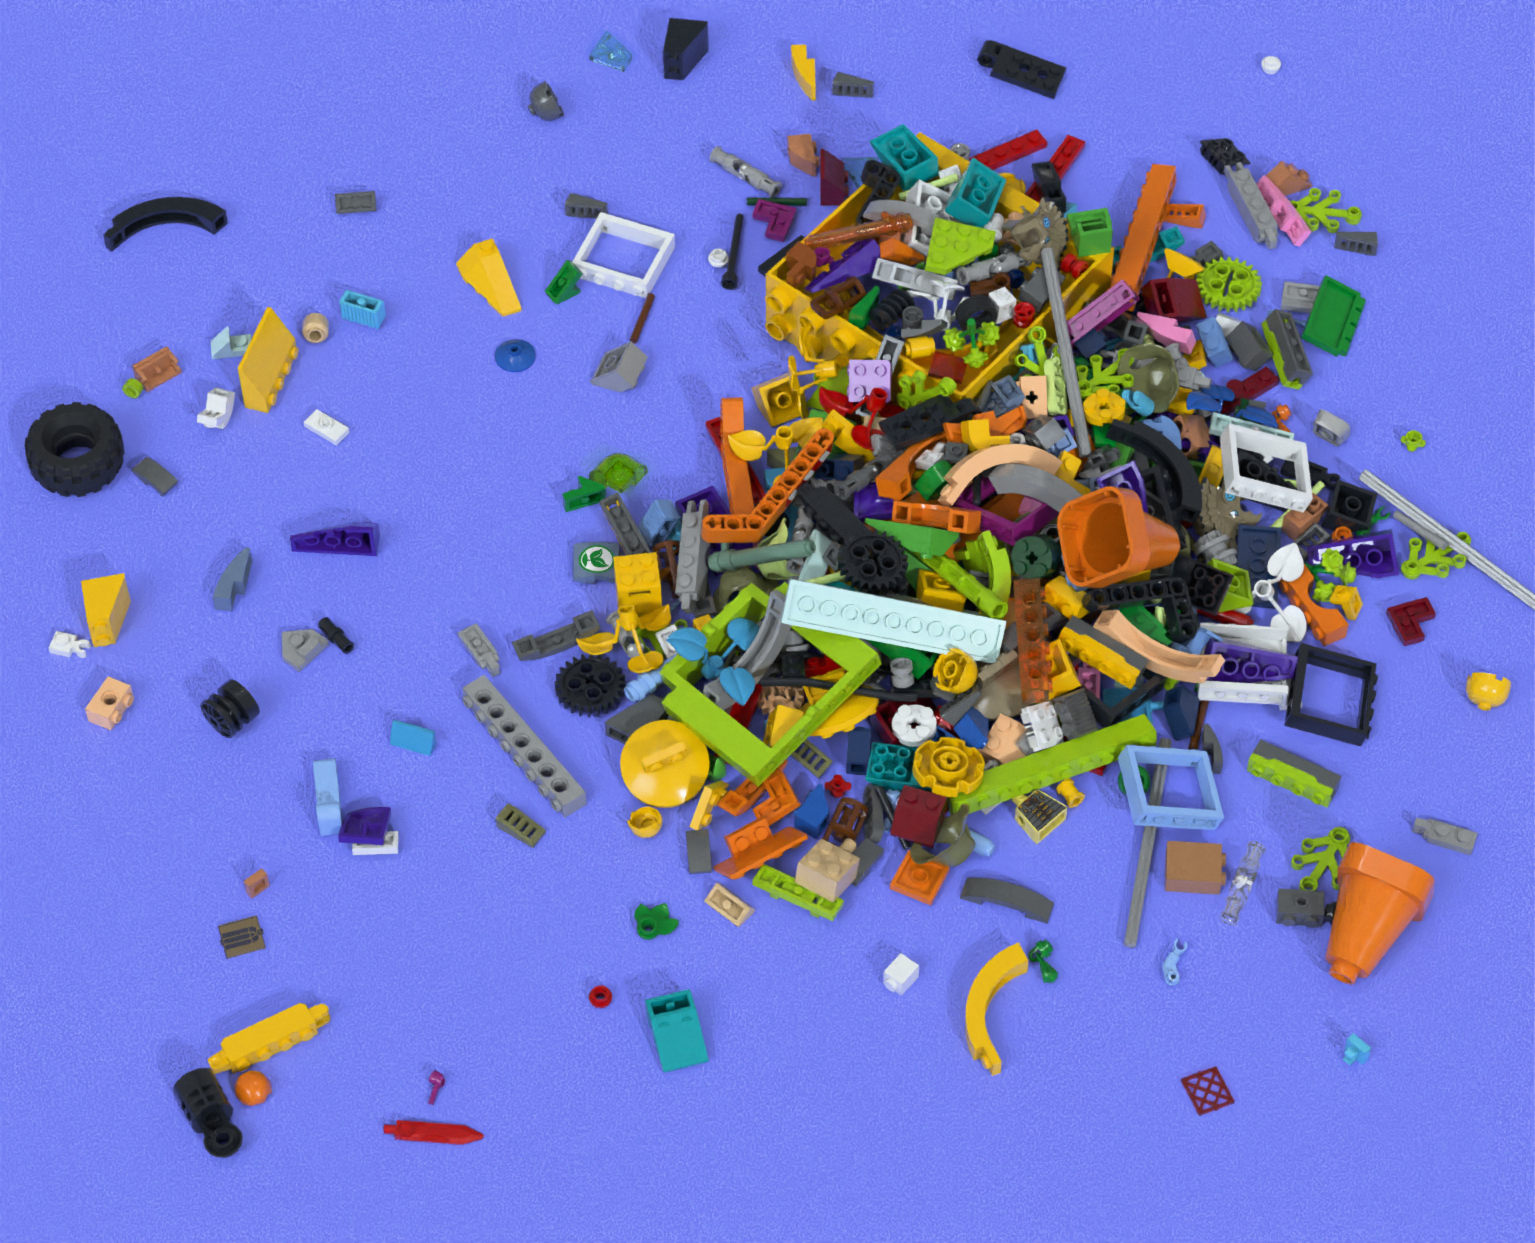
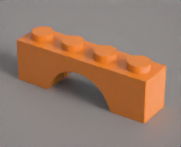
M912 500L893 501L892 522L948 529V531L965 534L980 533L982 511Z
M1304 564L1303 573L1298 579L1286 582L1281 578L1278 585L1281 592L1288 596L1291 605L1298 607L1303 612L1306 623L1311 628L1315 639L1319 640L1323 646L1345 638L1349 624L1338 609L1322 608L1310 599L1308 594L1312 591L1314 576Z

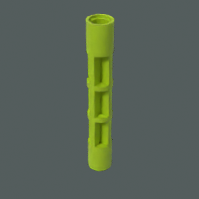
M910 551L924 564L937 572L942 579H945L954 586L959 593L971 600L987 616L1002 619L1006 615L1008 604L977 581L972 574L966 572L946 554L942 556L933 555L932 559L919 557L920 553Z

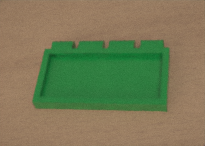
M1325 275L1319 286L1301 338L1336 357L1338 354L1347 356L1366 300L1360 297L1361 293Z

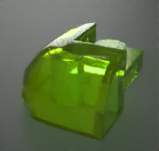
M613 453L602 459L589 473V479L603 484L605 489L609 486L622 494L631 484L635 486L648 473L646 465L629 455Z

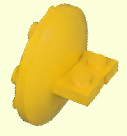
M840 668L811 678L837 683L846 674V671ZM861 684L859 686L874 689L872 686ZM803 686L808 702L799 709L804 711L803 716L806 710L811 705H815L829 690ZM851 694L810 736H821L825 739L839 731L849 732L853 730L855 724L877 711L876 707L879 699Z
M658 720L641 726L626 741L620 759L622 778L630 793L639 801L657 808L677 807L693 799L705 785L710 766L706 745L683 723L672 720Z

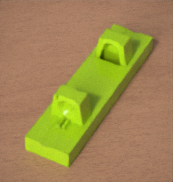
M765 864L759 869L752 881L753 886L769 892L770 897L777 900L780 897L810 911V915L816 918L822 916L834 921L844 905V900L837 898L834 902H831L795 883L794 877Z

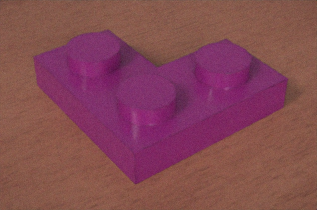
M758 199L752 213V219L769 222L765 231V238L785 242L797 214V208Z

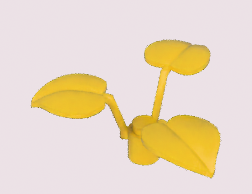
M811 325L800 328L799 345L805 361L815 362L818 365H815L813 370L797 372L794 356L788 357L790 386L793 391H797L799 388V375L815 373L816 377H820V379L799 388L798 406L802 419H806L809 416L805 390L822 381H828V378L838 377L836 360L825 361V359L810 358L809 331Z
M806 418L792 423L789 427L780 426L776 430V436L772 435L771 440L767 444L765 437L755 430L728 435V441L733 452L739 458L746 461L760 459L762 451H766L775 442L776 446L785 452L786 470L789 465L788 451L792 443L797 442L800 447L804 448L813 435L823 428L821 426L823 418ZM778 475V476L774 479L773 485L775 484V482L779 479V477H780L781 475Z
M669 604L639 618L633 605H623L617 610L619 619H616L615 635L610 632H602L587 638H576L578 646L585 653L591 655L604 654L611 651L613 644L618 642L621 626L625 631H632L640 655L628 661L629 670L635 673H643L651 669H658L664 663L662 654L657 651L643 654L636 627L640 629L646 628L648 631H656L667 627L672 620Z

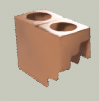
M1180 414L1173 422L1179 429L1181 441L1183 438H1188L1191 442L1190 449L1182 448L1181 451L1187 459L1197 460L1199 459L1197 454H1200V452H1197L1200 449L1199 447H1209L1207 442L1210 441L1208 436H1211L1209 428L1203 416Z

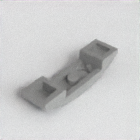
M898 200L872 201L863 214V218L883 222L885 217L920 226L921 233L929 236L932 234L935 217L942 219L923 207Z

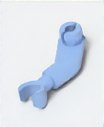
M1178 938L1172 946L1173 951L1169 953L1162 964L1165 982L1170 986H1174L1179 982L1180 976L1176 964L1180 959L1179 955L1183 954L1187 948L1186 941L1183 950H1179L1176 947Z

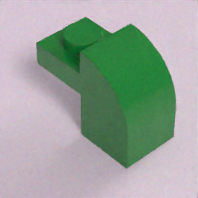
M946 460L940 461L926 470L914 486L926 501L940 498L941 490L949 484L943 478L955 464H949Z

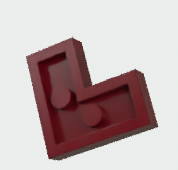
M1427 597L1389 607L1386 612L1403 646L1424 641L1425 635L1418 623L1435 619L1436 615Z

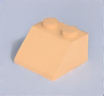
M1000 713L988 733V743L983 749H978L984 758V762L996 760L998 766L1025 757L1023 752L1015 745L1016 741L1025 732V726Z

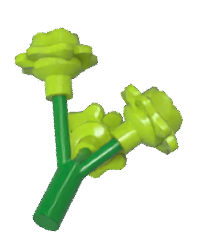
M970 318L967 320L966 331H958L956 327L946 329V335H943V340L945 341L946 348H951L952 352L964 348L963 344L966 343L964 336L969 335L972 344L970 347L971 352L964 356L963 360L970 367L979 368L984 365V361L989 359L987 353L979 351V347L976 345L975 334H979L978 341L982 342L983 346L995 345L996 340L1000 339V327L995 326V322L991 321L989 323L983 322L982 327L977 329L975 320Z
M1327 548L1326 552L1321 554V563L1311 565L1304 562L1316 581L1317 588L1314 590L1312 598L1316 599L1317 602H1330V597L1336 588V585L1332 582L1325 584L1320 580L1317 575L1318 572L1339 577L1343 582V586L1353 583L1356 579V568L1350 566V561L1343 567L1344 557L1339 554V550Z

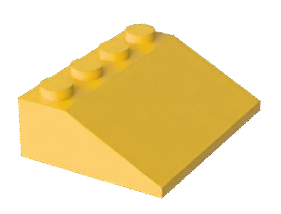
M271 307L266 308L238 366L245 408L266 413L269 412L271 406L275 405L277 393L279 390H282L285 376L289 375L293 359L297 358L299 352L298 347H296L295 338Z

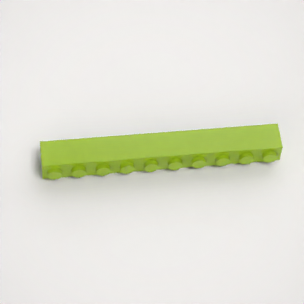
M1142 714L984 771L982 783L969 794L959 792L957 797H947L948 811L952 815L964 803L969 806L970 814L1118 760L1126 745L1157 746L1156 730L1146 715Z

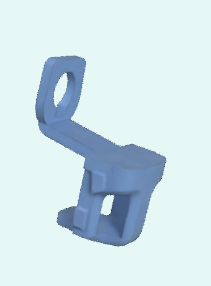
M1200 627L1192 639L1182 644L1171 641L1170 648L1184 653L1200 655L1210 638L1220 642L1223 639L1211 631Z

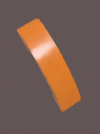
M785 760L772 774L780 769L784 770L788 760ZM746 779L735 791L730 790L718 802L717 806L735 817L739 816L756 804L767 792L764 783L757 787L749 779Z

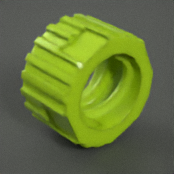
M130 378L125 382L122 389L128 397L138 398L143 390V386L138 380Z

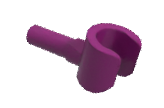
M436 1070L429 1077V1082L434 1085L428 1101L430 1105L434 1104L439 1088H442L445 1084L443 1074Z

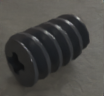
M895 289L869 312L870 320L879 330H885V327L891 328L893 323H897L899 319H902L903 310L909 306H915V302L903 289Z

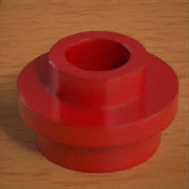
M596 986L589 994V1001L596 1008L607 1007L612 1001V993L605 986Z

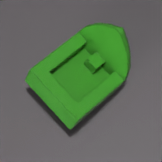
M709 754L710 766L707 779L716 782L726 776V763L720 756L715 757Z

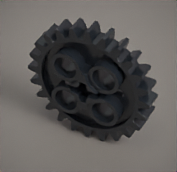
M866 529L864 535L857 531L856 537L850 534L849 540H844L843 546L839 548L837 568L841 569L840 576L846 575L845 582L852 581L851 588L858 585L860 586L859 592L866 588L868 594L871 593L872 589H875L877 594H879L880 589L887 593L889 586L895 589L896 584H901L902 578L906 576L908 555L904 554L905 548H899L900 541L893 542V535L887 538L885 531L882 535H878L877 529H875L874 534H870V531Z
M581 654V660L573 657V663L566 661V668L560 667V674H556L554 684L559 703H563L564 709L570 707L572 714L578 710L580 717L584 712H587L588 718L591 717L592 712H595L597 717L600 715L599 711L607 714L608 707L615 709V703H621V697L625 695L624 688L626 687L625 675L622 674V668H617L616 661L610 663L609 657L602 660L601 654L597 658H593L591 654L589 658H585Z

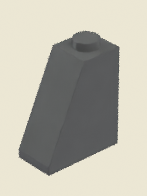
M651 694L609 718L605 722L606 735L625 744L628 738L641 726L653 721L666 720L669 715L662 704L664 698Z

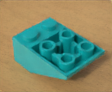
M872 742L866 774L867 782L883 786L887 790L892 789L902 792L904 785L932 793L930 787H922L913 775L912 768L917 748Z
M690 989L645 1000L646 1016L663 1073L709 1062Z

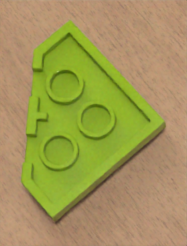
M935 217L924 271L946 275L958 266L962 267L975 261V258L980 255L991 253L996 231Z

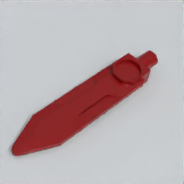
M397 1120L396 1125L384 1124V1134H395L396 1140L464 1145L484 1138L482 1133L465 1125Z

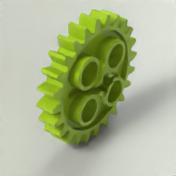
M1229 256L1227 261L1220 257L1219 262L1215 259H1212L1211 264L1206 262L1204 270L1197 273L1196 278L1201 298H1205L1204 304L1211 303V309L1218 306V311L1226 308L1227 313L1232 308L1237 312L1239 307L1242 310H1245L1246 305L1252 307V302H1257L1262 287V282H1260L1261 276H1257L1258 270L1252 271L1253 265L1246 266V261L1239 263V258L1231 261ZM1233 272L1234 274L1232 276V281H1230L1227 295L1224 297L1223 295L1225 293V288H1227L1230 274Z

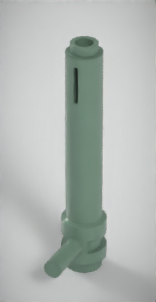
M810 539L736 550L730 549L729 543H721V551L711 554L708 558V564L710 569L717 573L727 570L734 571L739 567L808 557L815 553L816 545Z

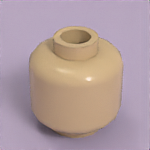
M320 313L307 315L302 325L304 338L311 343H320L326 340L329 334L328 319Z

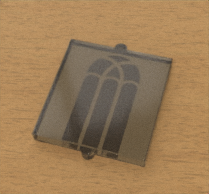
M257 915L218 925L221 936L220 945H223L227 959L266 949L262 936L264 931L260 929Z

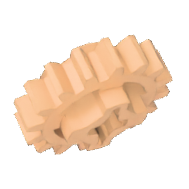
M799 686L763 687L764 690L758 703V709L762 710L763 715L767 713L770 715L777 705L799 710L805 702L803 689L799 688Z

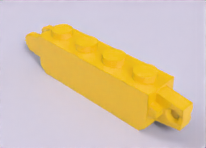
M298 1003L224 1038L221 1042L222 1050L207 1059L214 1074L231 1069L233 1074L238 1071H244L259 1061L268 1060L278 1052L287 1051L295 1044L312 1039L318 1034L317 1029L330 1021L328 1006L321 1003L308 1009L306 1004Z

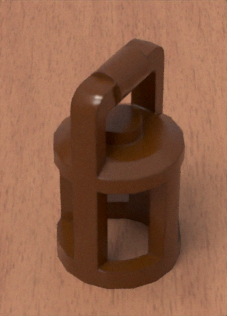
M850 276L846 279V282L833 289H826L824 294L810 302V306L820 317L829 319L836 314L838 316L842 315L844 310L857 304L864 298L866 292L861 282L855 276ZM854 285L858 289L859 294H856V292L854 291ZM847 290L851 298L842 303L838 294ZM825 301L829 311H826L819 304Z
M667 540L656 544L652 550L657 554L660 581L670 584L672 598L674 599L679 598L675 593L678 569L675 556L679 555L680 542L677 540ZM666 548V552H659L661 549ZM660 559L665 560L666 568L662 569Z
M841 798L822 839L828 841L831 834L838 842H844L847 838L855 842L869 812L868 808L855 799ZM845 804L853 806V809H850ZM841 811H842L843 813H842V815H841V818H840L839 822L836 823L837 820H838V818H839V816H840V813H841ZM858 818L857 823H856L854 829L852 830L853 825H854L856 819Z

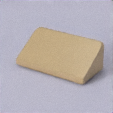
M717 882L704 900V902L737 927H740L756 910L727 887Z

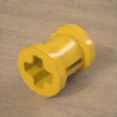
M1071 778L1062 781L1056 788V792L1060 795L1062 794L1066 799L1069 808L1078 806L1085 798L1084 793L1079 792L1074 786V781Z

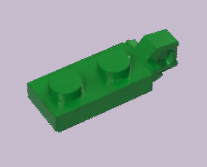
M1143 606L1121 608L1119 610L1142 633L1167 647L1171 646L1172 642L1165 636L1167 631L1164 629V625Z

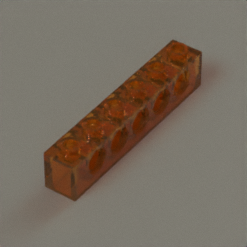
M1040 578L1013 580L1022 704L1049 702V693H1053L1052 679H1047V674H1052L1051 660L1046 661V655H1050L1049 642L1044 640V637L1049 636L1048 623H1043V618H1047L1046 605H1042L1041 601L1046 599L1045 586L1040 587Z

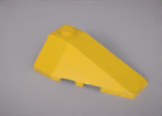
M493 238L473 244L456 263L462 279L467 284H471L479 295L481 294L485 297L488 304L502 317L522 311Z

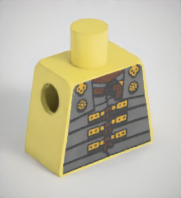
M1035 790L1029 797L1023 794L1012 798V802L1017 805L1015 810L1016 822L1036 844L1066 820L1067 806L1040 790Z

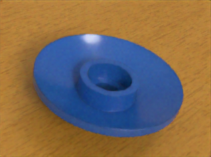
M520 339L505 341L495 351L497 365L508 372L524 371L531 367L536 359L534 347L529 342Z

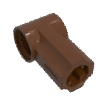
M997 273L990 279L969 282L971 297L976 295L988 297L990 292L1002 287H1006L1011 293L1010 277L1006 273Z

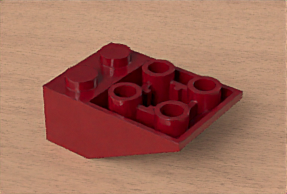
M1196 279L1149 280L1140 288L1147 314L1176 319L1177 323L1207 318Z
M917 698V701H887L876 707L877 711L871 715V724L884 744L906 746L900 743L899 739L893 734L892 720L894 715L902 705H921L931 708L934 713L937 708L930 698ZM917 723L910 724L912 729H915L916 726H920V724Z

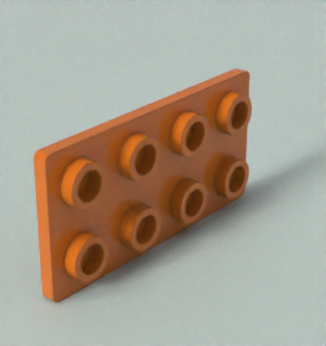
M760 817L724 836L732 857L715 865L713 868L716 872L730 879H739L750 869L760 868L764 865L765 861L782 856L783 852L789 848L799 847L802 845V841L808 839L806 833L790 826L772 835L766 818Z

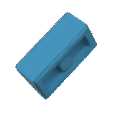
M393 720L390 744L430 756L436 746L435 731Z

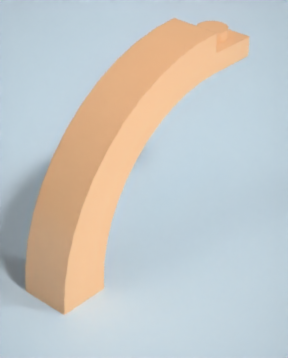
M1005 444L985 447L967 455L949 470L943 478L949 484L941 490L938 502L945 506H952L975 476L995 465L1006 463L1028 465L1054 475L1063 462L1049 452L1029 445Z
M1119 610L1102 611L1093 625L1094 628L1149 660L1146 666L1147 669L1175 680L1204 683L1207 677H1215L1219 673L1225 661L1221 654H1189L1160 644L1138 630Z

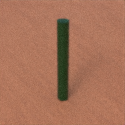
M747 197V205H756L758 199L786 206H807V198Z

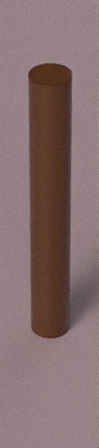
M648 293L630 337V341L634 344L638 342L654 302L655 295L652 293Z
M1200 700L1194 735L1191 736L1188 750H1197L1209 701Z

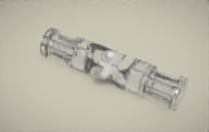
M1249 841L1246 845V854L1240 860L1235 878L1225 900V909L1219 916L1220 920L1228 925L1234 926L1239 923V914L1245 908L1253 882L1260 868L1259 861L1266 851L1265 846L1257 841Z

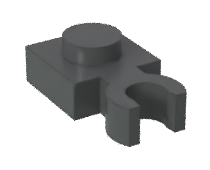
M1212 241L1195 250L1196 256H1190L1191 259L1199 262L1201 265L1206 262L1211 264L1212 259L1218 261L1220 257H1224L1223 251Z

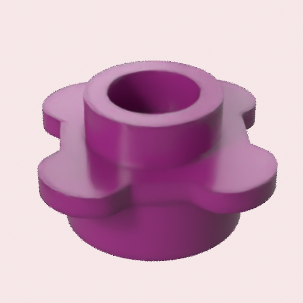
M818 247L814 250L817 258V267L834 262V258L830 256L829 249Z

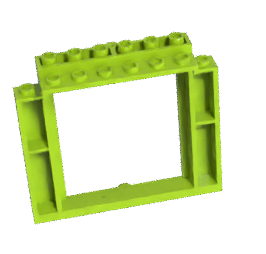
M752 582L743 588L732 602L726 604L716 617L712 618L709 623L702 627L701 632L707 639L704 647L708 649V658L715 655L721 657L734 642L727 634V626L733 619L744 618L757 624L765 616L770 596ZM784 582L774 590L777 589L786 596L788 584ZM792 625L791 628L841 666L847 673L815 705H811L806 710L805 715L772 748L768 747L694 687L703 677L701 668L704 665L702 663L704 655L698 661H689L677 653L670 662L663 666L659 674L664 684L672 692L665 696L662 704L668 715L677 722L683 723L705 745L759 787L882 664L875 650L857 637Z

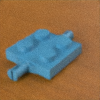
M1133 687L1132 689H1103V703L1111 709L1139 687ZM1149 699L1120 722L1145 714L1153 725L1152 710H1162L1164 700L1152 702Z

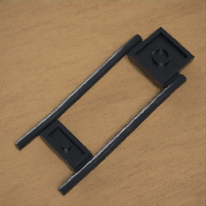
M780 651L775 660H781L783 678H761V687L807 686L830 690L836 682L806 677L804 660L807 661L813 657L824 658V655L804 651ZM880 665L874 672L890 675L893 692L858 687L852 693L854 695L889 701H917V698H938V696L932 693L929 682L933 677V670L928 669L919 679L914 677V683L910 687L897 688L892 683L893 673L891 672V666Z

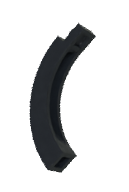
M165 197L139 203L119 213L112 219L113 227L108 229L103 236L106 248L113 251L132 235L152 226L168 223L188 224L200 227L215 235L228 224L226 210L213 203L189 197Z
M1113 419L1105 438L1141 452L1156 465H1160L1167 470L1172 478L1170 485L1176 494L1177 501H1175V504L1182 515V520L1194 524L1202 510V492L1198 477L1186 456L1172 441L1152 427L1137 420L1130 425Z

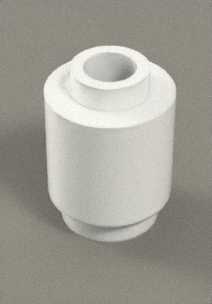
M993 213L991 220L983 227L984 229L996 231L994 243L1001 241L1004 231L1001 227L1005 220L999 213Z

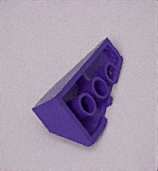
M860 238L841 253L843 258L828 265L830 269L828 272L820 273L804 290L814 293L845 282L850 276L859 277L874 272L877 258H880V247L874 239Z
M354 522L290 535L292 552L377 556L380 539L378 523Z
M1210 638L1206 644L1204 655L1221 654L1225 659L1219 673L1215 677H1207L1206 681L1253 683L1290 679L1294 676L1298 656L1222 638V642Z

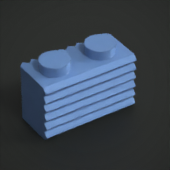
M1215 317L1198 323L1196 328L1200 335L1199 337L1207 357L1214 367H1219L1232 361L1233 357L1223 330Z
M654 500L646 515L641 519V523L638 524V529L648 547H654L656 544L666 541L681 517L671 500Z

